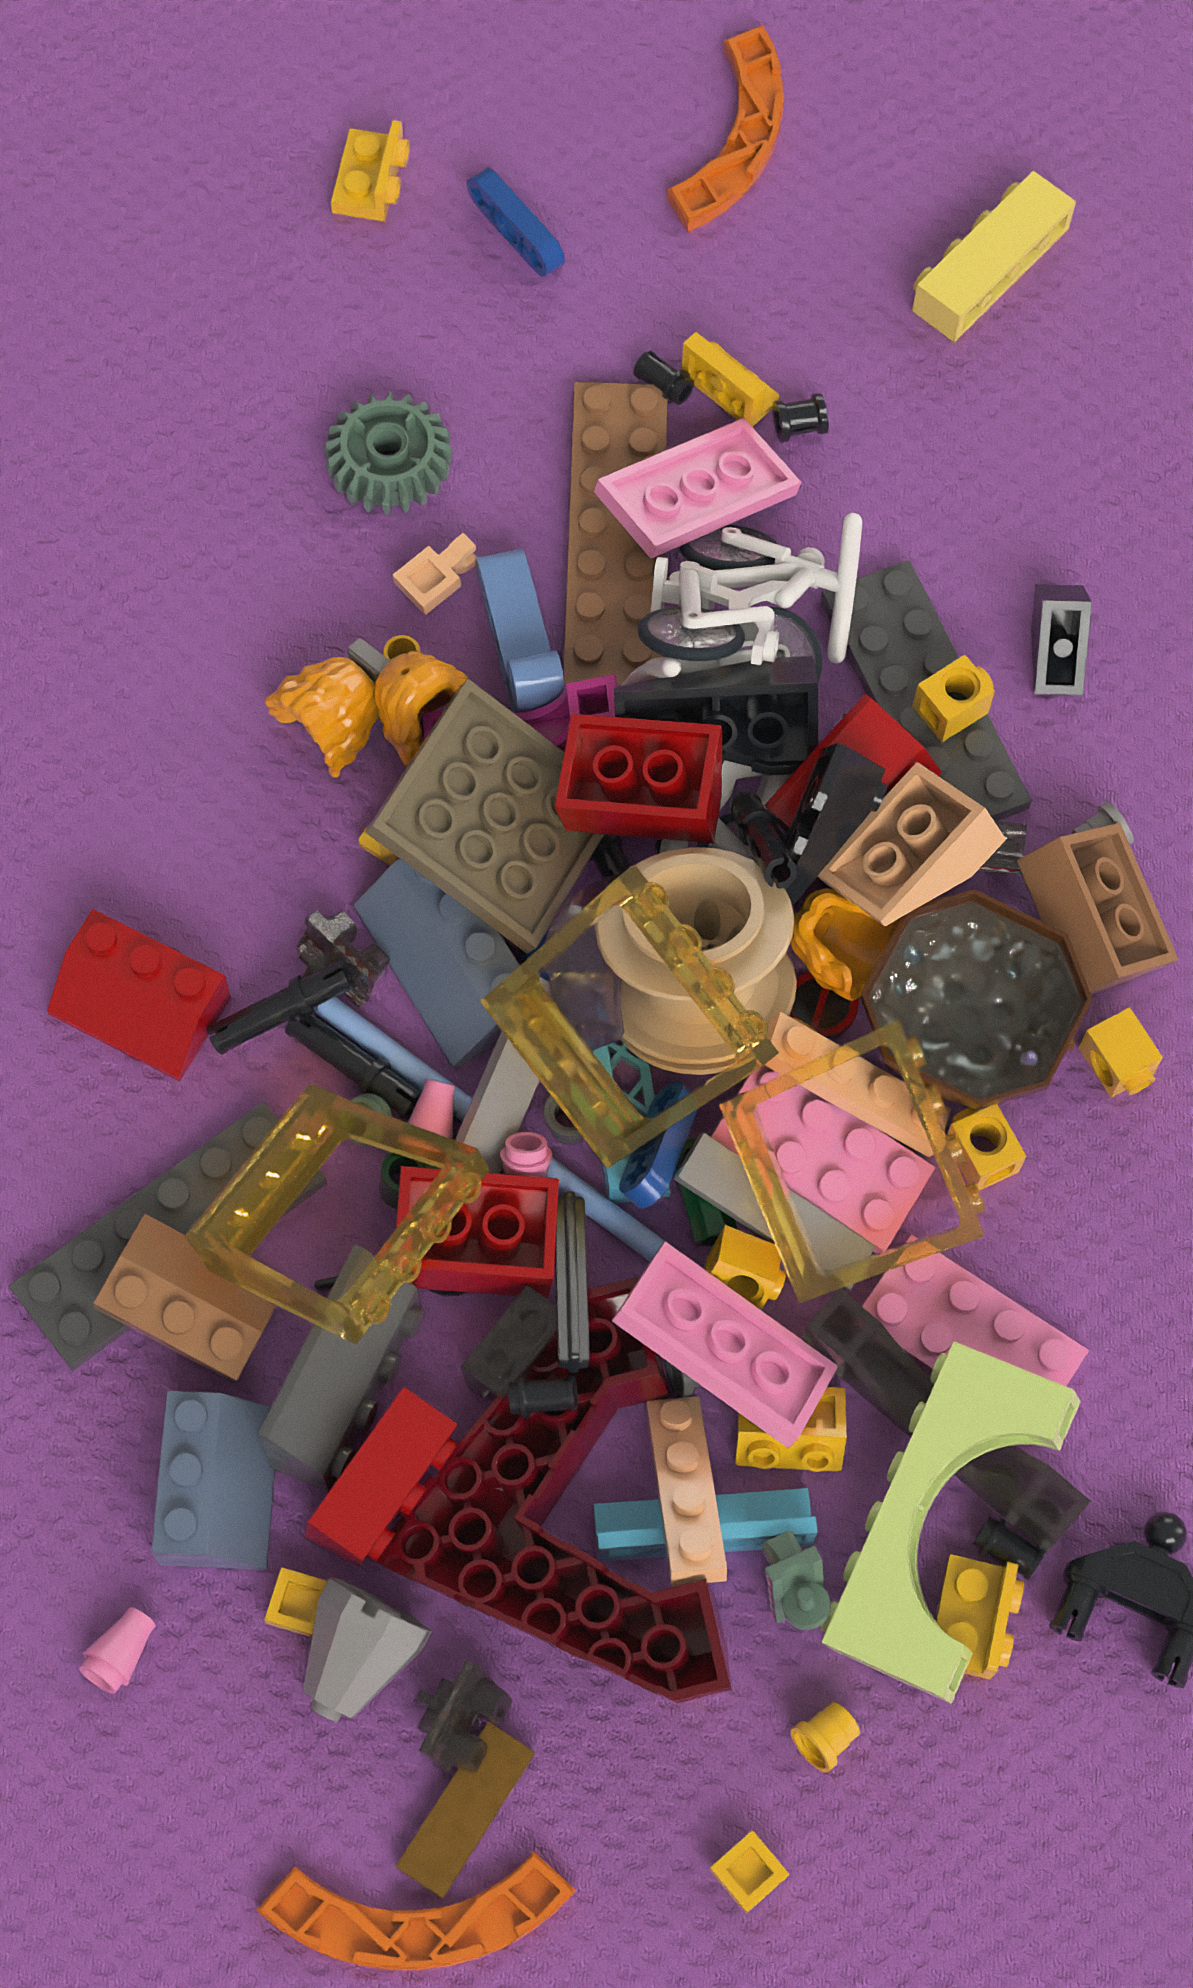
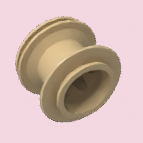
M706 847L674 849L650 856L631 866L616 878L605 892L597 909L595 931L597 945L605 962L608 964L604 974L602 989L605 1010L618 1037L631 1052L643 1061L660 1069L680 1074L697 1075L725 1072L743 1066L759 1056L770 1019L779 1012L790 1016L796 995L797 981L794 966L787 954V949L793 937L794 914L791 900L785 888H776L775 882L772 887L769 886L756 861L736 852Z

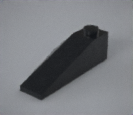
M813 656L775 658L774 662L762 661L761 665L751 664V661L614 688L615 717L721 725L722 764L726 760L750 766L752 772L764 775L793 774L818 746V678Z
M839 743L820 749L784 841L788 854L797 867L795 880L789 886L784 887L792 906L866 819L869 810L876 812L879 809L887 790V784L881 782L886 770L885 768Z

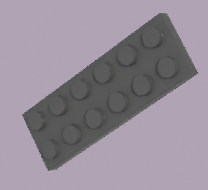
M910 560L857 578L846 653L866 694L924 746L942 771L939 777L985 807L994 822L1028 810L1032 800L988 714L941 743L912 707L917 685L959 657ZM826 589L822 591L821 602L831 621L835 592ZM958 692L948 693L955 700L967 699Z
M263 1101L9 1285V1288L71 1371H74L131 1329L92 1308L144 1214L151 1216L227 1258L327 1185L326 1177L265 1101Z

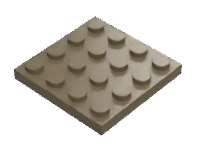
M466 679L459 686L365 831V833L527 954L539 945L604 834L565 830L555 809L564 751L470 679Z

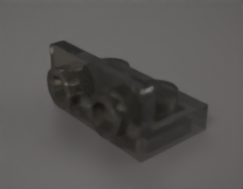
M526 1285L461 1365L467 1387L483 1399L489 1392H492L500 1399L506 1398L508 1396L509 1382L518 1381L519 1376L525 1375L557 1335L556 1305Z

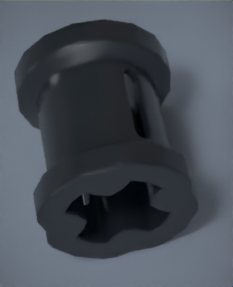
M821 393L812 394L810 399L786 404L782 400L773 402V422L777 437L781 443L788 442L791 436L817 432L820 435L828 433L827 408Z

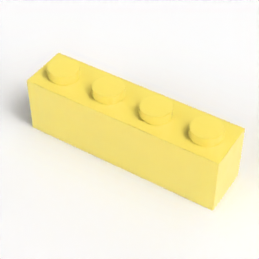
M1032 171L1020 184L1018 182L1012 183L1003 194L1000 204L992 212L985 210L977 218L971 232L963 240L957 238L949 245L941 262L934 268L929 266L921 272L913 286L916 293L912 312L955 342L1069 229L1076 201L1035 171Z

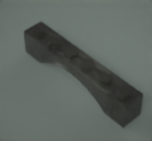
M840 1288L807 1324L802 1340L838 1366L835 1373L911 1438L913 1433L909 1432V1424L913 1412L920 1402L927 1403L934 1384L931 1383L930 1377L894 1340L883 1324ZM1015 1445L984 1453L971 1460L954 1474L1036 1546L1044 1549L1046 1554H1048L1091 1502L1090 1499L1050 1465L1029 1455Z

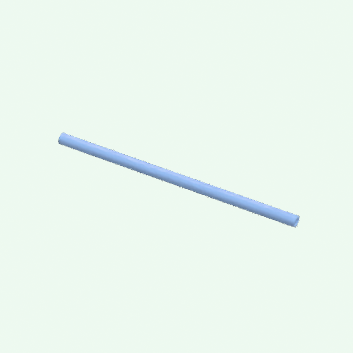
M337 997L318 1006V1011L316 1012L318 1016L376 1059L383 1058L389 1062L391 1070L416 1089L423 1090L425 1079L454 1085ZM456 1086L453 1096V1116L463 1122L473 1098ZM553 1157L551 1158L547 1178L559 1179L558 1194L565 1196V1192L572 1191L575 1192V1196L583 1197L587 1216L650 1262L665 1240Z

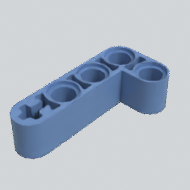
M519 548L475 557L480 591L511 711L519 713L543 707L556 700L562 694L565 682L559 655L556 650L551 651L524 549Z

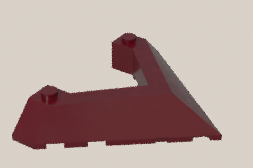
M636 1276L588 1289L590 1363L587 1368L579 1369L578 1373H569L568 1369L561 1368L558 1365L557 1331H551L525 1362L527 1367L520 1376L525 1375L528 1380L563 1378L575 1375L578 1389V1409L572 1411L568 1409L531 1413L529 1419H523L521 1414H511L508 1390L503 1389L460 1440L447 1463L435 1478L430 1476L423 1486L427 1490L409 1516L401 1511L402 1518L391 1530L395 1533V1536L377 1562L367 1556V1559L674 1703H681L732 1690L725 1637L716 1598L707 1580L703 1579L650 1592L635 1582L631 1583L608 1569L602 1562L572 1544H566L541 1527L617 1410L670 1396L661 1356L612 1321L639 1280Z

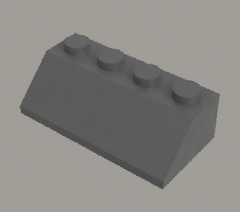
M354 1244L258 1432L272 1469L328 1493L335 1479H339L355 1456V1450L351 1447L359 1431L367 1432L375 1419L378 1410V1402L375 1399L383 1383L390 1385L399 1370L402 1357L398 1352L405 1338H414L424 1317V1309L421 1308L417 1287L368 1250Z

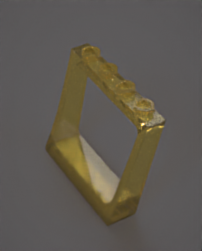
M636 865L614 880L480 1001L607 1169L764 1066L779 1053L766 1036L768 1028L763 1017L756 1011L745 1009L734 994L735 984L731 975L720 967L712 966L701 951L702 940L698 932L689 925L680 924L668 908L669 896L665 889L656 882H648ZM615 905L621 906L733 1051L736 1058L734 1064L650 1118L639 1114L542 987L539 979L540 974Z
M899 1019L737 1094L719 1105L799 1304L985 1236V1231L978 1217V1214L987 1211L976 1182L966 1185L958 1165L967 1162L956 1133L948 1136L944 1133L938 1118L947 1113L944 1102L936 1084L929 1087L925 1086L919 1071V1067L927 1065L925 1055L916 1035L906 1039ZM879 1046H887L894 1054L960 1221L956 1226L835 1269L826 1270L818 1263L757 1108L760 1103Z
M309 1084L185 1235V1238L210 1272L357 1345L372 1324H379L386 1319L390 1311V1300L402 1284L411 1283L418 1277L421 1270V1259L434 1242L441 1243L446 1240L451 1231V1220L463 1204L472 1203L478 1198L481 1191V1181L490 1169L478 1149L473 1146L379 1113L317 1085ZM344 1140H355L442 1168L441 1172L349 1291L339 1300H329L250 1257L337 1146Z

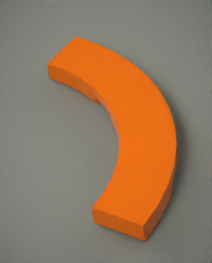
M763 25L724 40L723 52L731 65L738 90V111L725 146L715 159H711L697 173L667 189V200L687 233L707 224L742 198L761 175L776 146L783 112V83L779 58L773 42Z
M533 1852L516 1870L502 1881L460 1903L422 1910H386L358 1904L332 1893L311 1880L297 1867H294L256 1911L286 1935L304 1946L333 1959L361 1967L389 1971H422L451 1967L473 1961L509 1946L531 1933L554 1915L573 1896L576 1890L540 1856Z

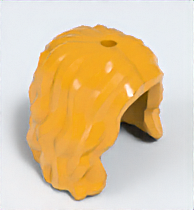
M409 651L407 654H399L391 659L380 671L375 682L374 696L379 709L378 716L381 723L384 724L382 729L383 735L395 747L406 767L424 742L420 724L422 714L433 712L440 707L448 705L459 686L468 679L462 671L457 670L453 665L418 651Z
M332 657L317 664L304 666L299 675H288L285 677L277 690L265 698L266 707L269 708L268 713L274 716L277 721L293 723L298 720L305 725L313 741L319 745L320 750L324 753V761L328 765L329 774L332 777H338L341 769L356 759L357 752L365 747L371 728L379 717V709L374 696L375 683L360 666L346 657Z
M824 888L808 894L804 898L799 911L794 914L793 937L790 943L795 954L805 963L809 972L821 987L833 990L836 994L852 1002L860 998L863 987L901 918L887 926H883L833 888Z

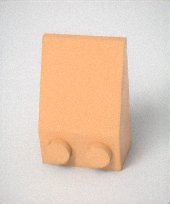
M916 762L883 798L879 809L876 812L871 811L817 877L880 924L887 926L971 878L1006 839L985 807Z

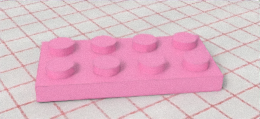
M743 418L598 479L594 493L652 559L795 496L801 481L748 421Z
M756 1061L710 1135L711 1138L874 1244L876 1247L873 1252L879 1256L886 1252L935 1169V1166L877 1128Z
M912 1234L853 1321L854 1324L930 1374L941 1353L948 1354L953 1341L1067 1386L1090 1351Z
M666 1241L655 1253L612 1320L619 1327L787 1448L799 1438L838 1368L831 1360Z

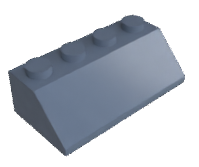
M396 860L354 904V910L451 1067L455 1070L495 1048L525 978V973L498 931L403 860Z

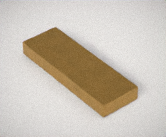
M488 1722L400 1858L396 1868L441 1899H444L535 1756V1752Z

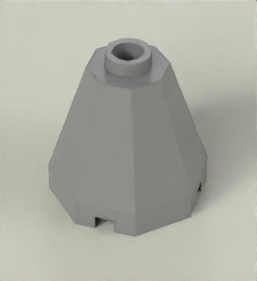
M329 1578L319 1597L303 1692L312 1698L309 1707L318 1714L335 1722H339L342 1714L350 1718L355 1717L423 1650L433 1631L398 1607L393 1609L384 1604V1600L339 1578Z

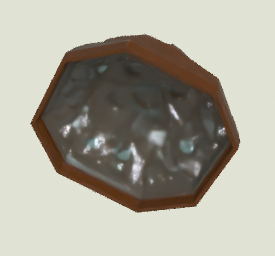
M976 889L927 902L901 917L860 994L883 1062L907 1080L932 1091L940 1098L974 1109H980L1046 1090L1093 999L1068 934Z

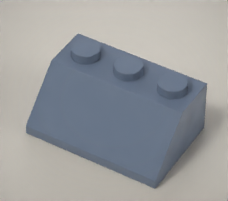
M167 1390L151 1550L159 1565L267 1570L275 1469H272L258 1432L272 1406L223 1393Z

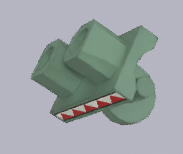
M792 1531L784 1532L765 1541L762 1544V1549L769 1563L765 1568L769 1609L777 1624L787 1620L792 1626L801 1630H812L820 1627L830 1615L831 1601L824 1588L822 1558L815 1545L802 1551Z

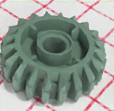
M390 390L385 400L377 401V398L370 393L367 398L368 404L364 406L353 400L350 406L351 413L339 411L336 418L337 425L329 426L327 433L328 441L324 446L325 459L328 460L326 462L327 474L330 476V479H334V487L338 494L346 492L347 500L351 506L363 500L364 509L368 513L376 505L382 506L386 516L392 510L391 506L399 505L407 514L410 509L409 502L415 501L424 507L427 501V493L438 495L441 489L440 481H447V477L450 474L449 465L453 459L452 448L450 447V433L447 431V428L443 427L439 413L430 414V408L427 406L426 401L413 406V399L409 393L401 401H396ZM386 451L396 452V453L393 454V455H382V454H381V453L386 452Z

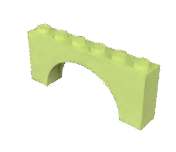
M953 1341L948 1354L941 1353L934 1364L930 1378L934 1387L927 1403L920 1402L913 1412L909 1424V1432L913 1434L905 1453L902 1451L897 1452L891 1462L887 1474V1481L891 1482L884 1501H876L871 1508L865 1525V1530L870 1533L862 1551H855L849 1558L843 1574V1581L847 1582L839 1603L836 1601L831 1603L830 1615L826 1622L821 1625V1632L825 1633L822 1643L831 1650L950 1704L953 1702L973 1652L964 1644L951 1638L940 1628L930 1613L922 1595L917 1568L919 1538L927 1512L946 1482L960 1468L984 1453L1006 1446L1021 1444L1044 1446L1060 1451L1081 1402L1075 1391L1071 1388Z

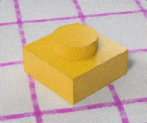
M281 1567L266 1612L265 1623L312 1637L319 1597L328 1581Z
M753 1830L709 1869L745 1914L790 1875Z

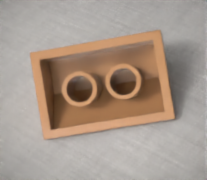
M1121 823L1061 836L1017 860L1024 877L1025 886L1031 893L1042 922L1068 934L1091 994L1107 990L1179 960Z
M144 1214L95 1299L92 1308L227 1381L234 1383L237 1381L259 1341L284 1289L151 1216Z

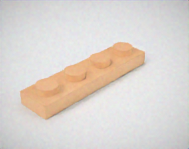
M779 1012L770 1019L757 1059L758 1062L928 1158L940 1150L951 1108L782 1012Z
M700 1397L646 1401L647 1421L671 1586H679L706 1579L708 1583L727 1581V1564Z

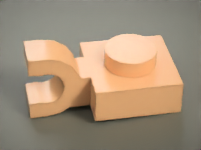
M462 533L439 555L428 546L392 575L394 584L426 615L461 587L460 577L457 574H463L475 566L476 556L473 552L476 551V545Z

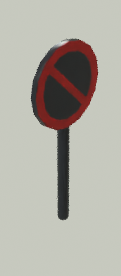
M916 953L905 959L912 960L915 957ZM810 972L804 973L796 979L795 1001L789 1017L805 1022L826 1038L841 1035L852 1026L858 1015L859 998L851 1002L836 994L833 990L821 987Z

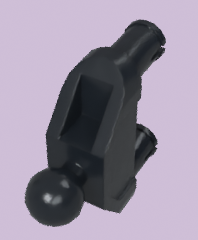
M1160 1512L1151 1516L1145 1524L1144 1536L1148 1547L1134 1541L1084 1555L1066 1564L1063 1580L1067 1586L1055 1616L1049 1624V1628L1061 1635L1072 1615L1073 1620L1066 1638L1082 1641L1083 1633L1097 1599L1106 1598L1165 1625L1168 1634L1156 1665L1152 1668L1151 1675L1162 1682L1164 1677L1169 1676L1174 1663L1175 1665L1167 1684L1177 1688H1184L1186 1678L1193 1663V1576L1186 1564L1169 1557V1554H1174L1182 1549L1186 1543L1187 1529L1183 1520L1176 1514Z

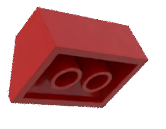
M864 694L764 806L773 814L783 830L788 833L820 749L836 743L847 746L886 769L881 782L887 784L885 796L916 762L937 776L942 771L922 744L878 703Z
M571 714L555 802V809L566 831L714 844L722 798L721 725Z
M92 909L65 952L47 1012L48 1015L180 1082L209 1035L207 1033V1026L217 1022L231 999V995L224 974Z
M401 1166L392 1269L416 1286L417 1289L548 1298L554 1280L559 1179Z
M403 1387L308 1521L304 1537L359 1568L367 1556L377 1562L395 1536V1533L388 1529L399 1510L409 1516L427 1490L426 1487L419 1483L431 1465L440 1471L457 1447L458 1443L450 1437L458 1424Z

